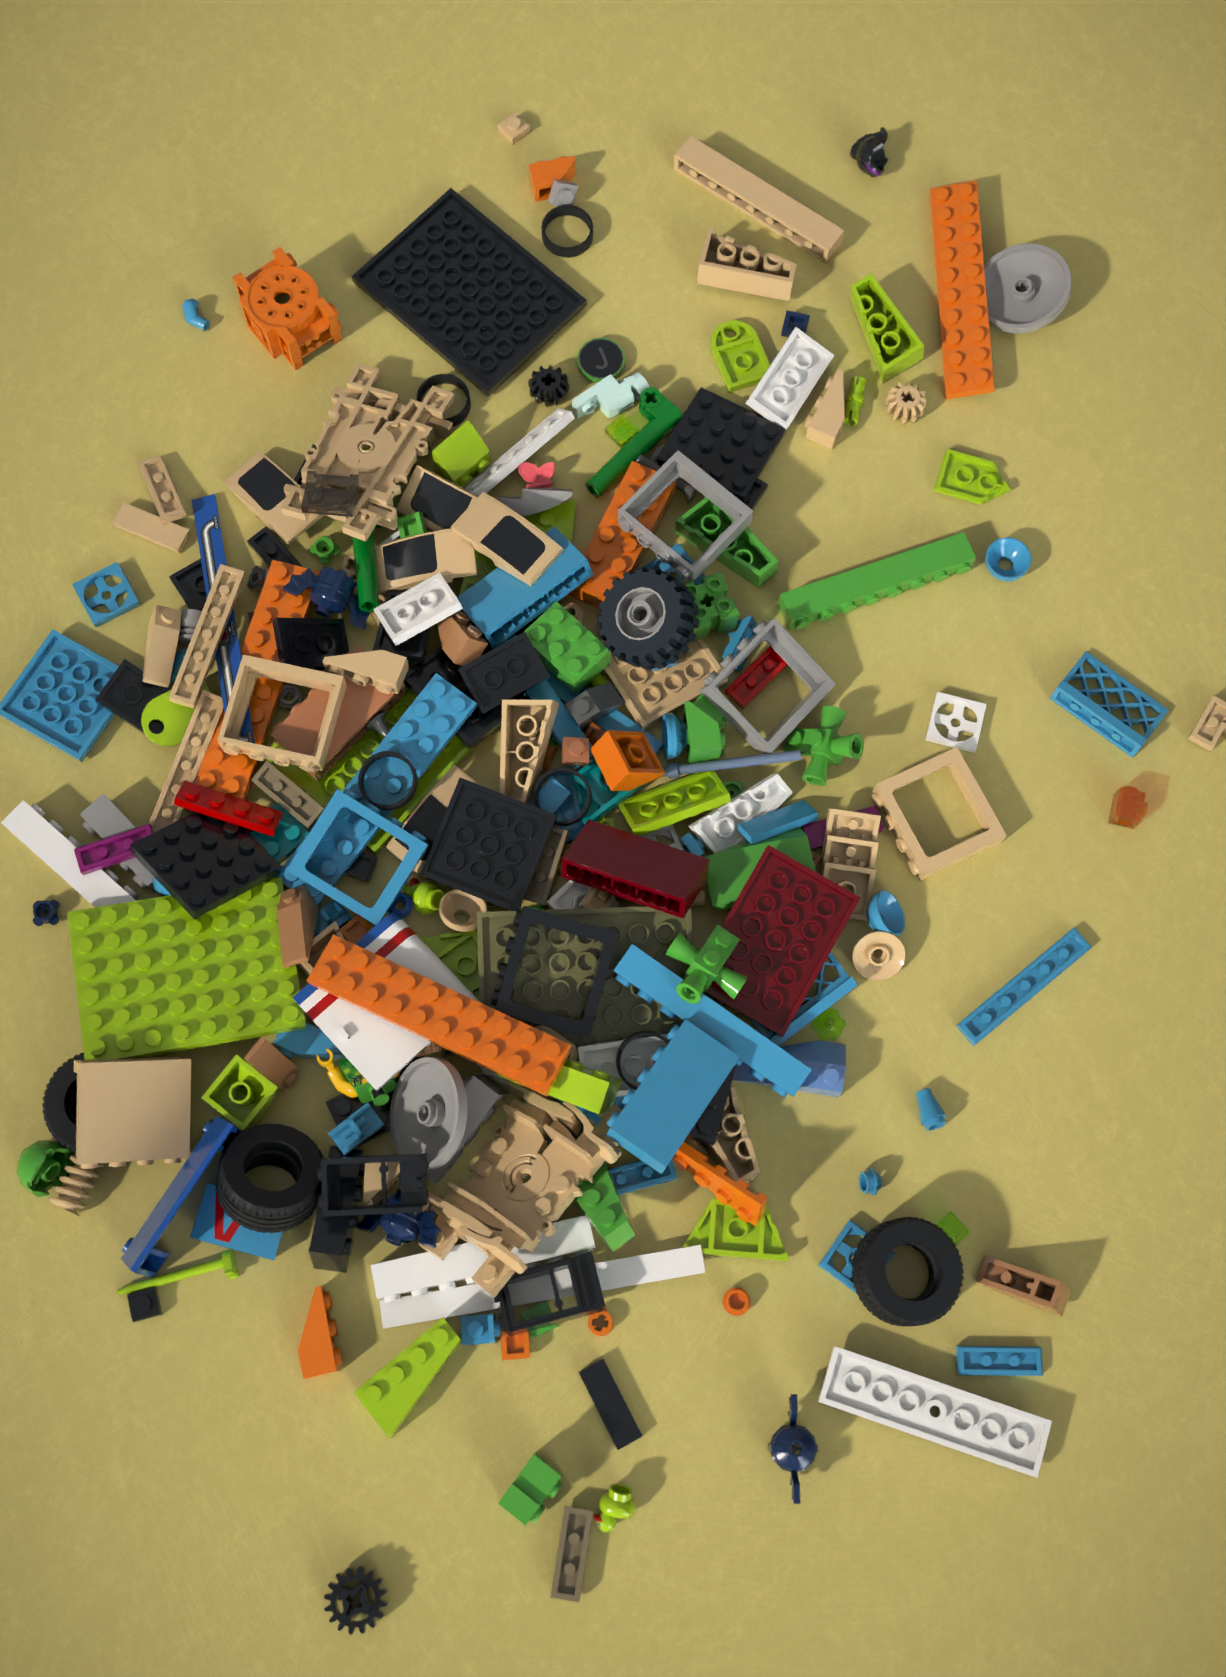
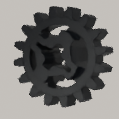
M363 1566L358 1568L357 1573H354L352 1567H348L346 1571L347 1576L339 1572L336 1575L338 1583L330 1582L328 1584L329 1588L333 1591L324 1595V1599L331 1601V1604L325 1607L324 1610L326 1612H333L334 1615L329 1621L332 1623L338 1620L340 1622L338 1625L339 1631L348 1626V1632L352 1635L356 1627H358L360 1633L363 1634L366 1632V1624L372 1628L377 1625L374 1617L382 1619L385 1615L380 1610V1607L388 1605V1601L382 1599V1596L388 1590L380 1589L379 1585L383 1579L381 1577L374 1580L375 1571L373 1569L366 1575L364 1574ZM350 1580H361L358 1586L352 1588L344 1585ZM370 1586L375 1594V1604L370 1600L368 1592ZM363 1588L360 1594V1601L363 1605L358 1604L350 1612L353 1602L350 1595L354 1596ZM337 1597L343 1603L344 1611L342 1613L338 1607ZM361 1612L369 1615L362 1620H352L355 1614Z

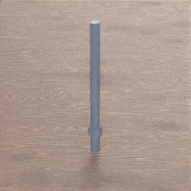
M801 750L678 765V762L668 763L667 766L663 767L665 774L662 777L668 776L671 779L679 778L683 774L802 760Z

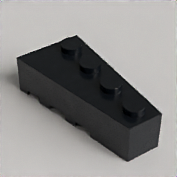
M330 1145L328 1158L364 1156L362 1149H353L345 1156L338 1146ZM365 1163L340 1164L341 1206H358V1202L362 1201L363 1186H361L362 1176H365ZM318 1204L309 1247V1254L314 1269L347 1273L349 1256H351L353 1248V1231L357 1227L358 1215L323 1217V1210L319 1209Z

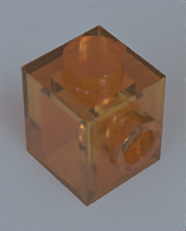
M1131 786L1120 787L1113 795L1108 823L1134 829L1146 814L1148 803L1144 802L1146 793L1140 792L1137 788Z

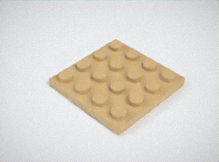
M702 639L688 643L687 647L689 650L686 654L680 653L678 655L677 665L654 672L653 670L632 666L611 652L612 662L603 672L642 730L662 720L663 713H674L683 708L686 701H696L702 694L699 690L705 685L703 680L712 671L717 673L721 669V666ZM727 677L719 687L726 684L729 678Z

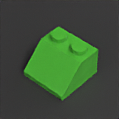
M686 701L682 720L686 724L687 762L697 763L719 760L720 756L724 755V747L726 745L724 731L720 732L717 721L692 702Z

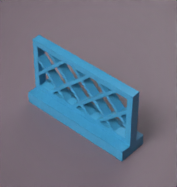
M1088 652L1082 655L1049 698L1132 758L1169 711ZM1084 661L1094 667L1095 673L1084 674L1082 666ZM1103 678H1109L1114 681L1116 688H1105ZM1086 679H1097L1099 689H1088ZM1069 680H1080L1082 690H1077L1068 684ZM1123 693H1131L1135 696L1136 703H1126ZM1100 694L1103 704H1096L1091 700L1090 695ZM1107 694H1117L1119 704H1109ZM1138 708L1140 718L1130 719L1128 709ZM1144 708H1152L1159 715L1157 718H1147ZM1121 709L1124 719H1117L1111 714V710ZM1142 724L1145 734L1143 736L1132 729V725Z
M830 952L827 957L830 962L824 963L818 974V980L815 979L814 981L817 983L816 994L811 998L805 997L804 1000L807 1001L800 1006L783 1037L770 1030L766 1031L763 1026L753 1020L751 1022L760 1034L779 1046L858 986L852 976H848L836 957ZM824 966H833L840 976L832 982L823 981ZM822 984H828L821 990Z

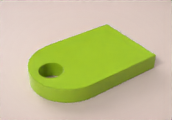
M737 320L726 321L714 330L711 337V352L728 392H735L758 384L769 368L770 363L756 331L749 324ZM732 330L737 335L729 338L724 335V332Z
M204 683L202 690L211 693L207 684ZM171 690L152 699L144 708L141 717V726L146 737L154 744L162 747H173L181 744L194 712L193 708L170 702L169 695ZM151 721H160L164 726L163 732L160 734L152 733L149 730V723Z

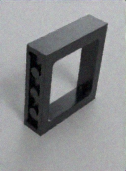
M523 906L522 911H516L513 926H516L517 930L515 937L509 936L505 952L510 953L508 962H502L498 978L502 979L500 990L494 989L490 1004L495 1005V1010L508 1016L589 1038L618 932ZM532 924L543 925L602 943L581 1020H574L520 1005L510 1000L528 931Z

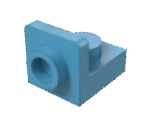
M494 1313L461 1316L463 1346L496 1343V1337L501 1336L499 1321L495 1319Z

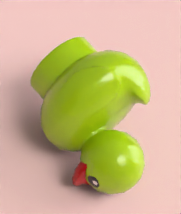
M412 878L404 886V893L409 898H413L416 911L423 915L432 914L435 910H439L440 901L444 893L442 890L437 889L433 883L428 881L419 883L417 878Z
M612 1484L610 1485L609 1492L601 1497L599 1507L602 1512L595 1514L593 1518L602 1532L613 1530L616 1525V1518L630 1519L633 1516L636 1504L631 1497L632 1490L628 1486Z

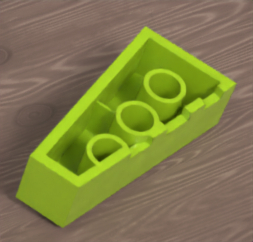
M871 273L852 284L850 301L883 384L922 360L924 344Z
M569 1059L565 1061L548 1095L601 1114L607 1112L614 1104L622 1079L611 1076L602 1070L584 1067V1064ZM498 1074V1076L501 1077V1078H504V1079H507V1080H509V1081L515 1082V1081H513V1080H510V1079H508V1078H506V1077H504V1076Z
M444 1317L354 1392L388 1438H392L403 1421L408 1417L416 1403L462 1342L461 1337Z

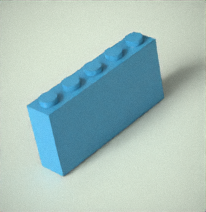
M555 526L545 532V534L559 544L564 551L532 587L504 570L496 568L457 597L463 608L460 611L465 613L470 618V623L482 632L481 636L492 649L594 575L587 559Z
M686 1019L680 1027L676 1024L666 1037L670 1040L666 1048L663 1046L658 1048L652 1057L655 1064L651 1069L645 1067L637 1079L641 1083L637 1090H629L622 1101L626 1106L621 1113L615 1111L606 1124L610 1127L606 1134L607 1137L660 1174L666 1169L740 1058L739 1055Z

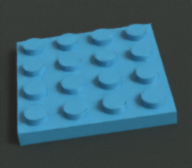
M52 629L0 702V716L76 760L83 762L114 717L113 713L97 704L95 699L119 666Z

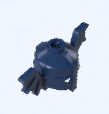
M324 566L319 575H315L308 568L302 575L292 574L289 583L282 588L283 591L295 597L299 596L304 590L312 588L310 599L316 606L315 612L318 615L329 618L330 614L343 613L348 606L350 609V623L362 630L367 628L366 620L370 612L360 610L358 595L353 593L357 582H354L352 577H348L346 571L341 569L335 571L332 567L326 568Z
M398 1189L396 1194L390 1196L387 1204H401V1189ZM429 1204V1210L425 1212L365 1215L363 1220L357 1224L359 1230L370 1233L380 1225L387 1234L385 1240L395 1246H401V1243L414 1241L419 1236V1243L436 1248V1237L441 1231L435 1224L437 1214L433 1210L430 1211L431 1204Z
M791 1394V1397H789L790 1410L788 1411L789 1425L780 1427L773 1434L771 1442L768 1444V1451L771 1453L773 1461L782 1470L791 1472L792 1500L794 1504H800L798 1472L806 1470L815 1460L818 1444H816L814 1436L806 1427L796 1424L798 1415L797 1394ZM794 1443H798L801 1447H796ZM796 1450H801L799 1454L795 1455Z

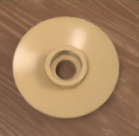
M873 931L862 936L857 941L853 949L852 960L856 970L863 977L870 980H885L894 976L902 968L905 961V949L900 939L894 934L885 931ZM877 949L882 950L879 955L873 954V951Z

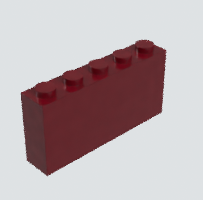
M588 819L562 857L561 877L684 919L708 878L709 859Z

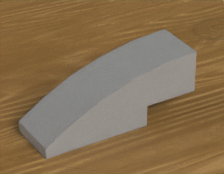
M524 487L522 497L499 496L497 500L519 515L528 516L559 505L572 497L573 489Z

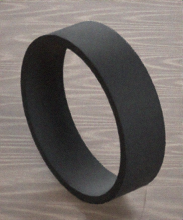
M561 205L550 210L542 221V240L545 247L554 255L564 258L576 257L584 253L590 247L593 240V222L589 214L574 205ZM575 216L587 224L590 233L586 240L577 246L561 247L548 239L545 230L548 224L555 218Z
M437 374L431 376L419 387L417 401L421 402L425 392L432 386L452 384L459 387L467 397L466 405L459 414L445 420L452 422L453 427L460 424L468 416L471 407L468 387L460 378L454 375Z
M383 751L372 755L364 762L359 772L358 784L362 795L370 804L381 810L391 811L404 807L412 800L418 787V777L415 768L405 756L393 751ZM386 757L403 760L410 766L413 775L412 787L407 796L391 805L373 802L368 798L364 789V777L368 768L377 760Z
M566 767L554 768L543 774L536 783L533 794L535 807L540 808L538 800L539 791L549 777L558 773H571L583 780L587 788L586 805L575 818L567 821H556L554 824L557 826L573 825L582 820L591 807V788L579 772Z
M651 1031L636 1032L627 1037L617 1051V1071L622 1080L634 1090H637L638 1086L628 1082L621 1071L620 1060L622 1052L629 1042L640 1036H655L662 1039L668 1045L669 1041L658 1033Z

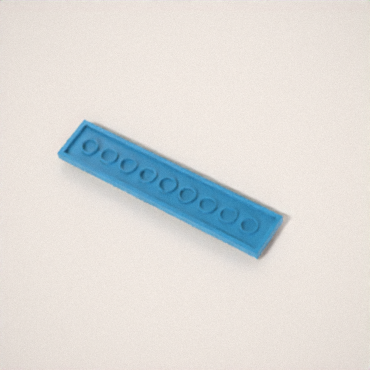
M436 673L371 756L383 751H393L405 756L415 768L419 781L478 705ZM394 757L377 760L368 768L364 777V789L368 798L382 805L395 804L404 799L413 783L410 766L403 760ZM359 769L344 790L348 789L359 796L357 801L366 806L369 802L362 795L358 784ZM346 807L342 808L307 862L306 870L335 887L381 828ZM381 810L379 815L388 820L395 810ZM304 839L283 865L281 873L275 877H282V883L290 889L304 885L314 898L316 905L320 906L327 895L286 871L305 841Z

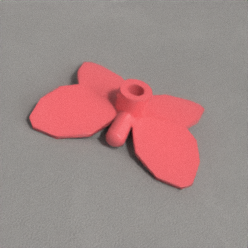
M527 462L518 466L519 474L522 478L532 483L527 484L526 487L552 488L551 486L554 482L550 479L554 475L555 470L553 462L543 464L539 468Z

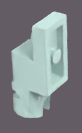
M638 372L619 382L610 374L572 400V412L579 419L583 415L591 414L596 406H598L607 418L614 417L626 408L633 406L634 399L640 401L642 391L650 388L649 384Z

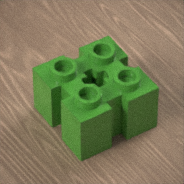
M721 572L702 577L701 584L695 585L693 580L683 583L687 586V590L694 595L695 601L693 603L698 605L699 614L695 615V618L700 621L699 628H694L693 633L697 635L694 641L708 637L709 631L713 629L719 634L736 628L740 614L733 598L726 599L728 587Z
M535 1452L498 1504L525 1526L530 1520L535 1524L546 1508L542 1502L547 1496L553 1499L563 1485V1482L559 1480L562 1473Z

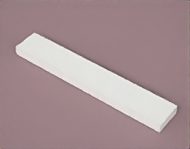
M560 408L555 410L472 480L464 489L478 496L482 492H489L574 420L575 417L572 412Z

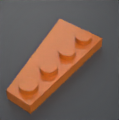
M682 1143L672 1158L674 1164L679 1169L686 1170L693 1175L694 1180L701 1187H707L715 1193V1197L719 1202L731 1206L741 1220L746 1223L750 1222L756 1227L763 1218L768 1197L761 1192L758 1195L753 1194L748 1190L750 1188L748 1183L742 1179L735 1182L730 1178L725 1168L720 1165L712 1167L709 1165V1159L687 1143Z

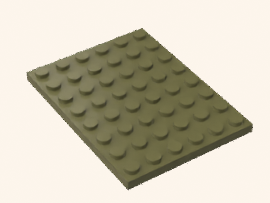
M650 907L540 910L618 932L590 1037L587 1038L555 1028L552 1029L572 1042L577 1048V1046L624 1040L640 1031L667 1034L670 1033L675 1024L679 1027L684 1021L675 1015L671 1019L659 1010L662 1007L661 1004L655 1000L649 1003L637 995L640 991L632 984L627 988L615 978L618 974L613 970L633 944L684 980V975L690 965L665 954L679 932L692 944L691 907L684 919ZM516 911L477 912L479 1002L493 1009L495 1005L490 1003L494 989L500 990L502 979L498 978L502 962H508L510 954L505 952L509 936L515 937L517 927L513 926ZM532 924L528 931L510 1000L520 1005L574 1020H581L602 943L543 925ZM515 1018L532 1027L539 1025L533 1022ZM481 1066L482 1075L498 1074Z

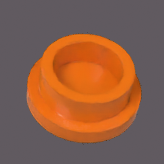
M734 1287L724 1294L723 1306L729 1314L740 1316L748 1311L751 1300L749 1294L744 1289Z

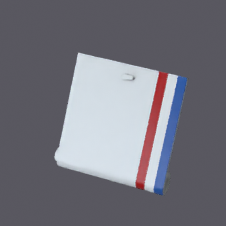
M395 912L387 915L355 943L357 946L479 1002L470 990ZM307 984L292 997L376 1091L382 1088L432 1043L310 984Z

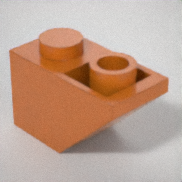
M574 156L559 157L558 159L537 161L529 164V179L535 202L548 200L554 179L571 181L575 175Z

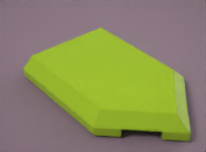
M946 448L934 492L982 505L1009 492L1011 488L999 474V469L994 461Z

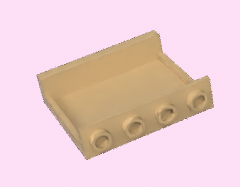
M175 1056L74 1060V1072L77 1073L76 1156H72V1161L81 1165V1168L92 1169L97 1168L98 1163H109L110 1167L126 1166V1162L137 1161V1165L154 1164V1160L164 1159V1163H180L181 1158H188L190 1156V1058Z

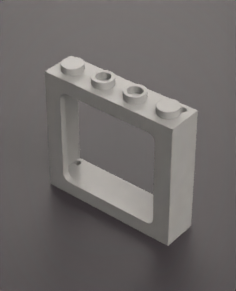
M678 450L618 510V524L623 531L631 532L637 537V541L644 548L649 547L654 551L656 557L662 563L671 565L680 578L695 581L752 523L754 511ZM678 478H683L733 519V523L693 564L688 563L637 521L647 508Z
M775 618L767 622L764 620L759 622L753 628L755 634L750 639L745 637L736 646L738 651L734 655L730 653L720 662L722 668L717 673L712 671L703 680L705 685L699 690L759 755L772 753L836 685ZM762 641H766L809 688L808 694L766 738H763L718 690L719 685Z

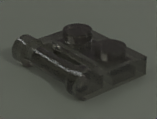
M308 470L301 504L302 513L353 517L359 488V475L317 474L316 471ZM316 484L347 486L349 488L348 490L316 487Z

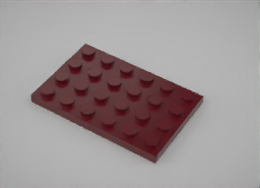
M767 845L721 926L740 939L723 967L745 975L748 978L734 1000L714 980L708 990L703 992L783 1037L861 897Z

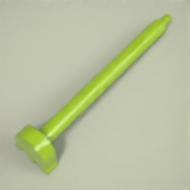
M232 1249L222 1251V1258L125 1285L124 1288L117 1290V1294L126 1293L127 1295L220 1268H224V1274L228 1279H234L239 1277L236 1258Z

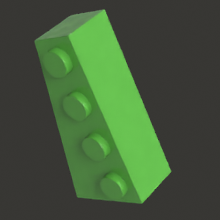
M705 497L676 520L675 533L705 552L733 523V519ZM748 527L716 559L758 588L777 573L779 563L776 557Z
M605 1161L593 1175V1183H590L588 1180H583L579 1183L578 1188L583 1192V1196L576 1197L574 1201L612 1252H614L633 1238L635 1233Z

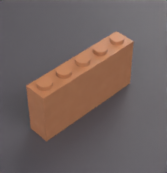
M359 645L355 650H351L347 654L367 651ZM345 678L347 687L323 771L306 772L319 782L368 732L365 730L367 725L379 714L387 713L407 693L404 682L399 694L393 692L385 694L378 691L374 686H360L352 682V679ZM312 688L308 693V697L302 703L296 704L284 721H279L273 727L270 736L274 744L282 750L312 755L330 693Z

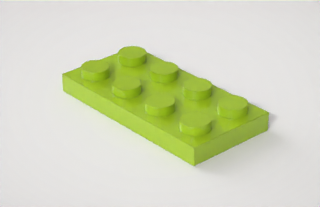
M707 771L694 773L630 797L620 803L618 809L632 834L641 836L662 827L670 826L683 819L694 817L707 810L718 808L723 804L731 802L730 793L716 772Z

